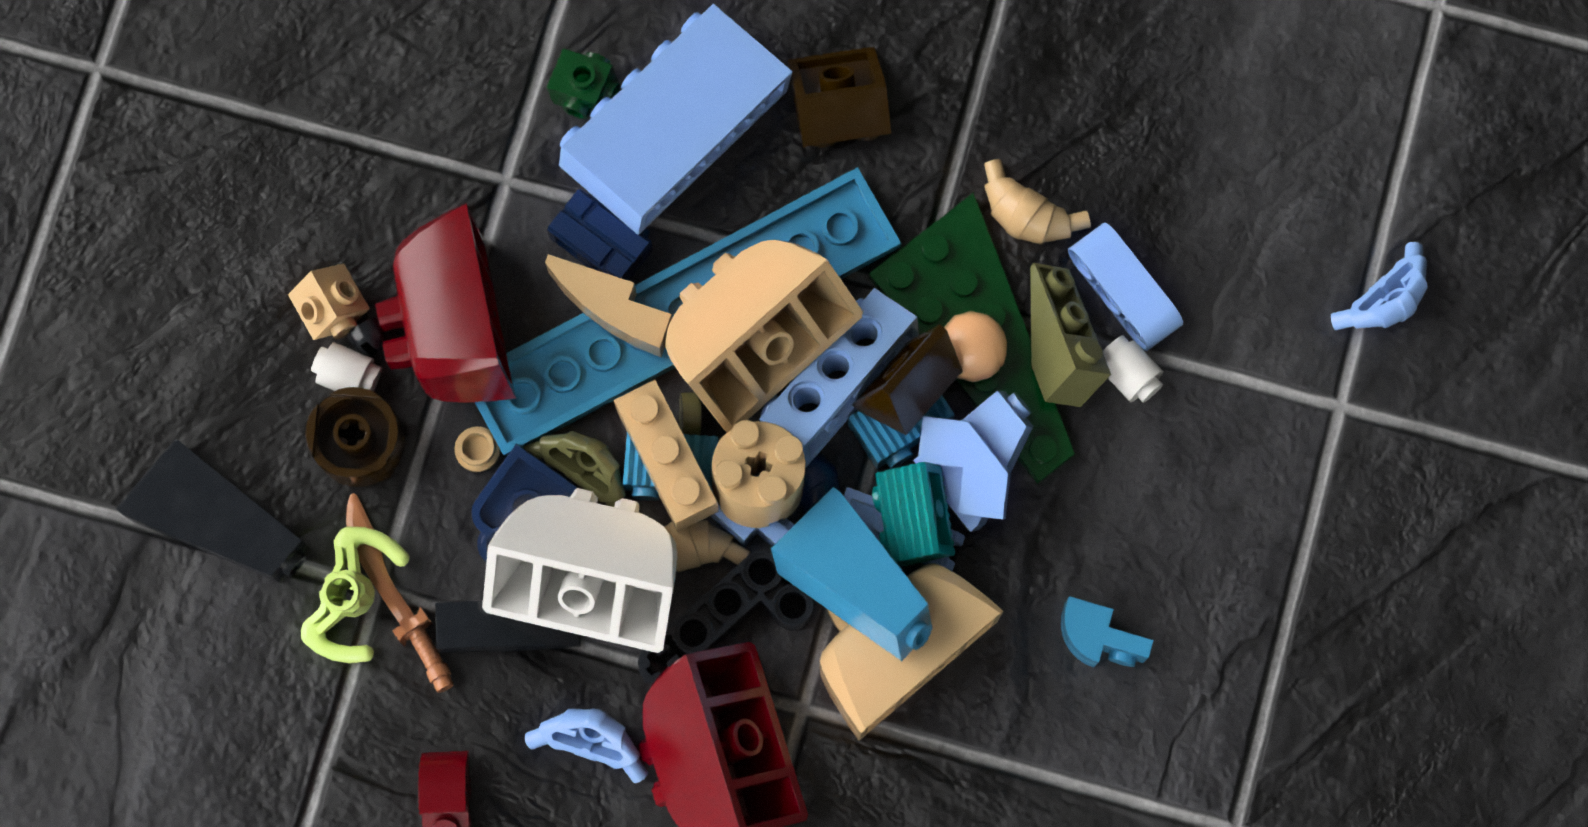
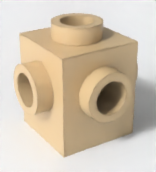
M344 263L310 271L288 294L313 340L333 336L334 339L345 337L350 330L358 325L356 322L370 309Z

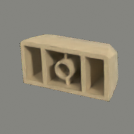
M767 240L743 250L736 257L729 253H724L713 263L712 271L715 276L702 286L700 283H690L680 292L679 297L683 304L678 308L668 325L665 347L669 358L680 375L726 433L739 421L751 418L862 318L863 310L829 261L818 253L796 243L782 240Z
M935 563L923 565L907 575V578L928 603L933 630L927 642L920 649H913L903 661L828 610V614L835 627L839 630V633L822 651L819 663L820 676L829 696L857 739L860 741L993 627L1000 619L1003 610L961 576L944 566Z

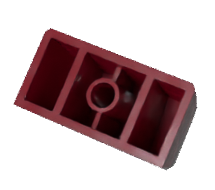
M465 203L419 227L397 247L393 269L398 296L376 303L375 306L383 332L404 327L405 336L383 341L385 359L391 370L413 367L415 375L425 393L439 401L466 403L516 399L485 242L468 204Z
M751 642L685 654L661 673L651 685L643 703V730L646 738L638 744L642 760L648 765L654 764L659 779L651 789L656 805L659 807L667 806L668 812L678 827H784L806 821L808 812L756 646Z

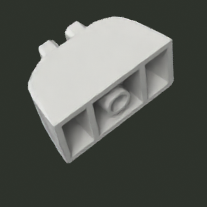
M577 488L571 497L548 495L530 499L516 508L506 518L488 545L482 605L486 613L655 653L663 651L676 575V542L664 526L654 519L639 513L640 505L638 502L622 498L615 502L614 507L597 503L598 497L593 491Z

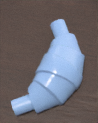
M1418 242L1408 243L1405 246L1404 258L1396 262L1394 267L1385 276H1382L1369 288L1368 292L1354 301L1351 309L1331 313L1333 328L1335 330L1353 326L1356 329L1371 327L1387 328L1410 318L1417 310V306L1427 290V260L1423 256V246Z
M567 709L565 713L541 722L539 728L525 734V742L532 750L549 744L555 750H565L592 761H599L613 769L623 768L633 783L642 781L648 775L647 769L639 760L640 753L628 736L625 727L601 709Z

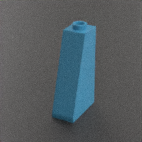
M833 487L771 548L778 575L899 660L903 661L913 649H920L929 639L933 627L928 603L846 498L836 488Z

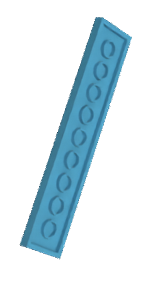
M857 167L636 284L637 294L634 302L670 313L673 318L678 308L683 304L679 297L680 292L690 283H700L702 286L715 276L712 271L713 263L724 253H729L736 257L743 250L767 240H782L796 243L818 253L829 261L840 279L901 248V242ZM581 313L507 353L516 399L475 402L504 458H506L516 443L524 447L531 442L539 441L542 436L550 435L676 367L669 358L666 347L662 358L614 336L587 315Z

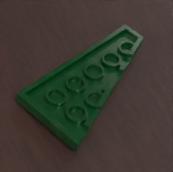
M972 193L871 271L868 278L880 292L917 316L919 335L939 324L944 327L954 315L969 311L987 314L1000 324L1007 339V356L1004 365L991 378L977 382L956 378L954 383L975 408L996 391H1005L1009 396L1015 392L1025 402L1031 411L1027 419L1034 427L1018 457V461L1039 484L1071 459L1075 453L1056 404L1045 402L1031 366L1030 337L974 193Z

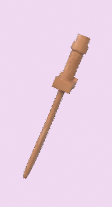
M354 493L351 494L347 504L346 527L373 529L359 497ZM366 544L360 545L357 550L362 567L400 624L392 630L404 647L407 640L410 639L427 669L426 675L430 683L434 684L437 693L452 688L454 686L450 677L452 673L447 663L443 662L438 650L425 628L432 624L431 620L421 607L418 613L414 615L391 580L382 552Z

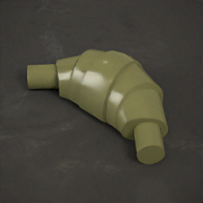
M570 431L565 434L542 436L540 441L531 442L523 447L538 459H544L548 466L554 467L565 474L568 479L582 489L593 491L598 497V501L605 502L606 506L614 507L616 501L626 496L619 462L609 451L608 446L596 438Z

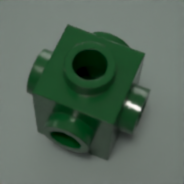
M565 48L562 49L546 86L553 104L562 106V109L567 114L586 120L591 115L595 106L603 98L609 97L612 99L620 92L621 87L613 65L607 58L594 52H586L585 55Z

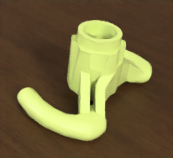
M344 527L338 532L334 539L336 565L333 571L325 577L322 590L319 592L320 607L302 624L301 638L303 643L315 653L332 661L359 663L370 661L374 656V650L368 645L346 646L336 644L326 638V632L345 616L358 617L366 613L374 603L375 589L371 580L361 574L357 548L363 544L372 546L386 554L396 566L402 567L409 562L410 556L400 544L380 531L366 527ZM349 588L354 590L351 600L346 598V592Z

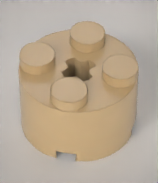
M749 420L736 423L720 439L712 458V490L722 512L727 518L739 525L750 528H763L769 526V523L776 522L782 518L783 520L786 519L798 507L803 494L805 477V456L802 443L786 429L773 423L752 422ZM756 473H760L759 477H755L753 475H755Z

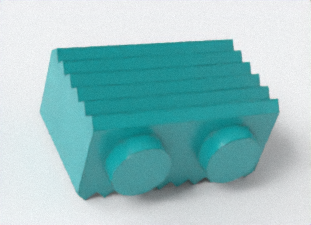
M919 462L875 473L877 486H874L872 489V499L876 510L882 514L884 531L880 532L879 542L899 566H909L955 555L956 551L953 547L954 541L952 539L953 533L950 529L951 522L949 521L950 514L947 511V496L943 484V470L940 465Z

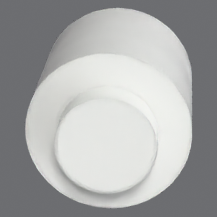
M1121 335L1103 350V355L1111 372L1108 379L1129 402L1139 398L1144 403L1163 386L1159 378L1164 371L1135 340L1129 342L1124 335Z
M333 342L328 349L323 346L319 349L313 361L311 371L317 373L315 383L333 391L347 387H359L374 392L382 373V367L373 364V358Z

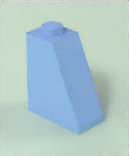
M996 391L961 420L972 422L982 435L984 441L994 454L1000 458L1010 473L1034 427L1027 419L1031 411L1025 402L1015 392L1009 396L1005 391ZM918 457L913 460L916 464L919 463ZM940 465L943 470L942 476L947 496L946 502L970 532L981 529L986 525L987 517L957 514L963 468Z

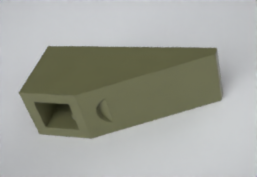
M1033 263L1030 267L1031 366L1045 402L1081 407L1106 381L1111 372L1070 270Z

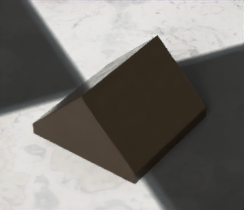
M939 324L908 341L854 401L852 406L857 411L907 435L963 372L947 330Z

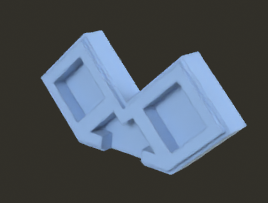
M923 416L918 462L963 468L957 514L1006 519L1011 473L987 445L972 422Z

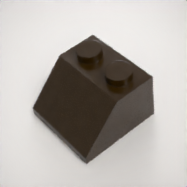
M874 46L787 59L788 68L792 71L790 80L803 147L814 146L823 148L840 141L853 139L870 141L878 138L880 135L891 134L887 86Z

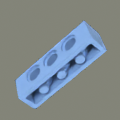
M876 288L865 299L859 298L856 300L863 310L862 318L797 375L779 397L775 395L769 400L761 411L760 421L781 426L799 439L805 456V468L856 411L852 406L854 401L905 344L919 336L917 316ZM861 339H872L875 341L869 346H859L856 344ZM834 371H843L847 373L844 377L839 379H831L827 377L831 372ZM807 403L818 405L815 410L810 412L798 410Z

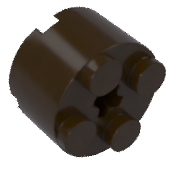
M347 387L334 391L319 405L315 406L308 417L306 425L307 447L314 460L329 477L343 485L365 487L390 478L404 452V431L398 417L384 399L368 389ZM360 429L365 437L358 440L357 444L352 446L347 437H354L356 430Z

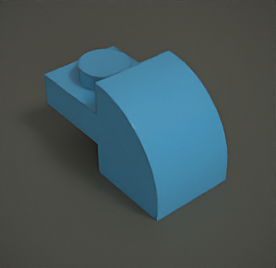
M1071 596L1067 598L1061 615V632L1066 646L1078 660L1088 666L1095 667L1099 663L1102 651L1109 653V661L1134 667L1136 661L1144 663L1149 658L1153 640L1109 627L1114 609Z

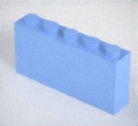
M714 4L702 15L699 12L694 13L685 22L681 29V34L673 42L669 40L664 41L651 57L652 62L642 71L639 68L633 70L621 85L622 90L612 99L609 97L603 98L593 109L590 115L591 119L581 128L577 125L571 128L560 142L559 166L637 235L652 223L788 90L792 71Z

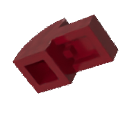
M469 752L422 753L418 778L419 815H422V827H471Z

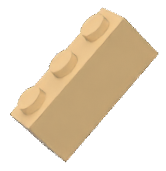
M656 380L615 399L616 410L677 532L719 512L718 503Z

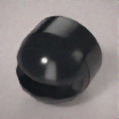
M378 318L364 321L346 335L353 348L366 356L376 355L377 350H383V341H387L386 332H383Z

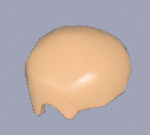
M969 311L954 315L944 326L963 370L957 378L970 382L988 379L996 374L1004 365L1007 356V339L1000 324L989 315Z

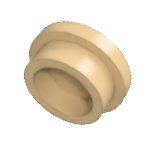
M476 426L464 430L455 442L454 451L456 459L462 467L472 472H483L495 465L500 456V448L492 433L484 427Z

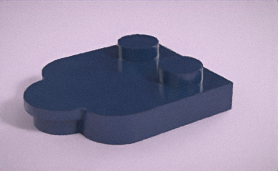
M517 443L472 506L471 515L473 523L481 531L477 541V548L480 556L486 562L490 541L506 518L516 508L535 497L548 495L571 497L574 490L579 488Z

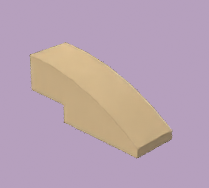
M548 254L545 264L549 275L563 293L585 315L606 331L630 345L662 358L667 329L672 320V314L634 302L637 293L635 283Z

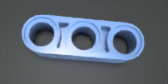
M1104 222L1068 248V254L1076 268L1131 338L1144 351H1148L1183 325L1182 317L1174 304L1109 224Z

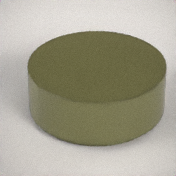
M695 392L680 393L679 422L683 434H701V401Z

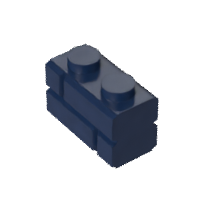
M581 188L575 192L547 229L549 238L588 268L630 281L637 269L642 266L653 250L652 242L647 238L650 235V231L647 228L637 235L592 194H587Z

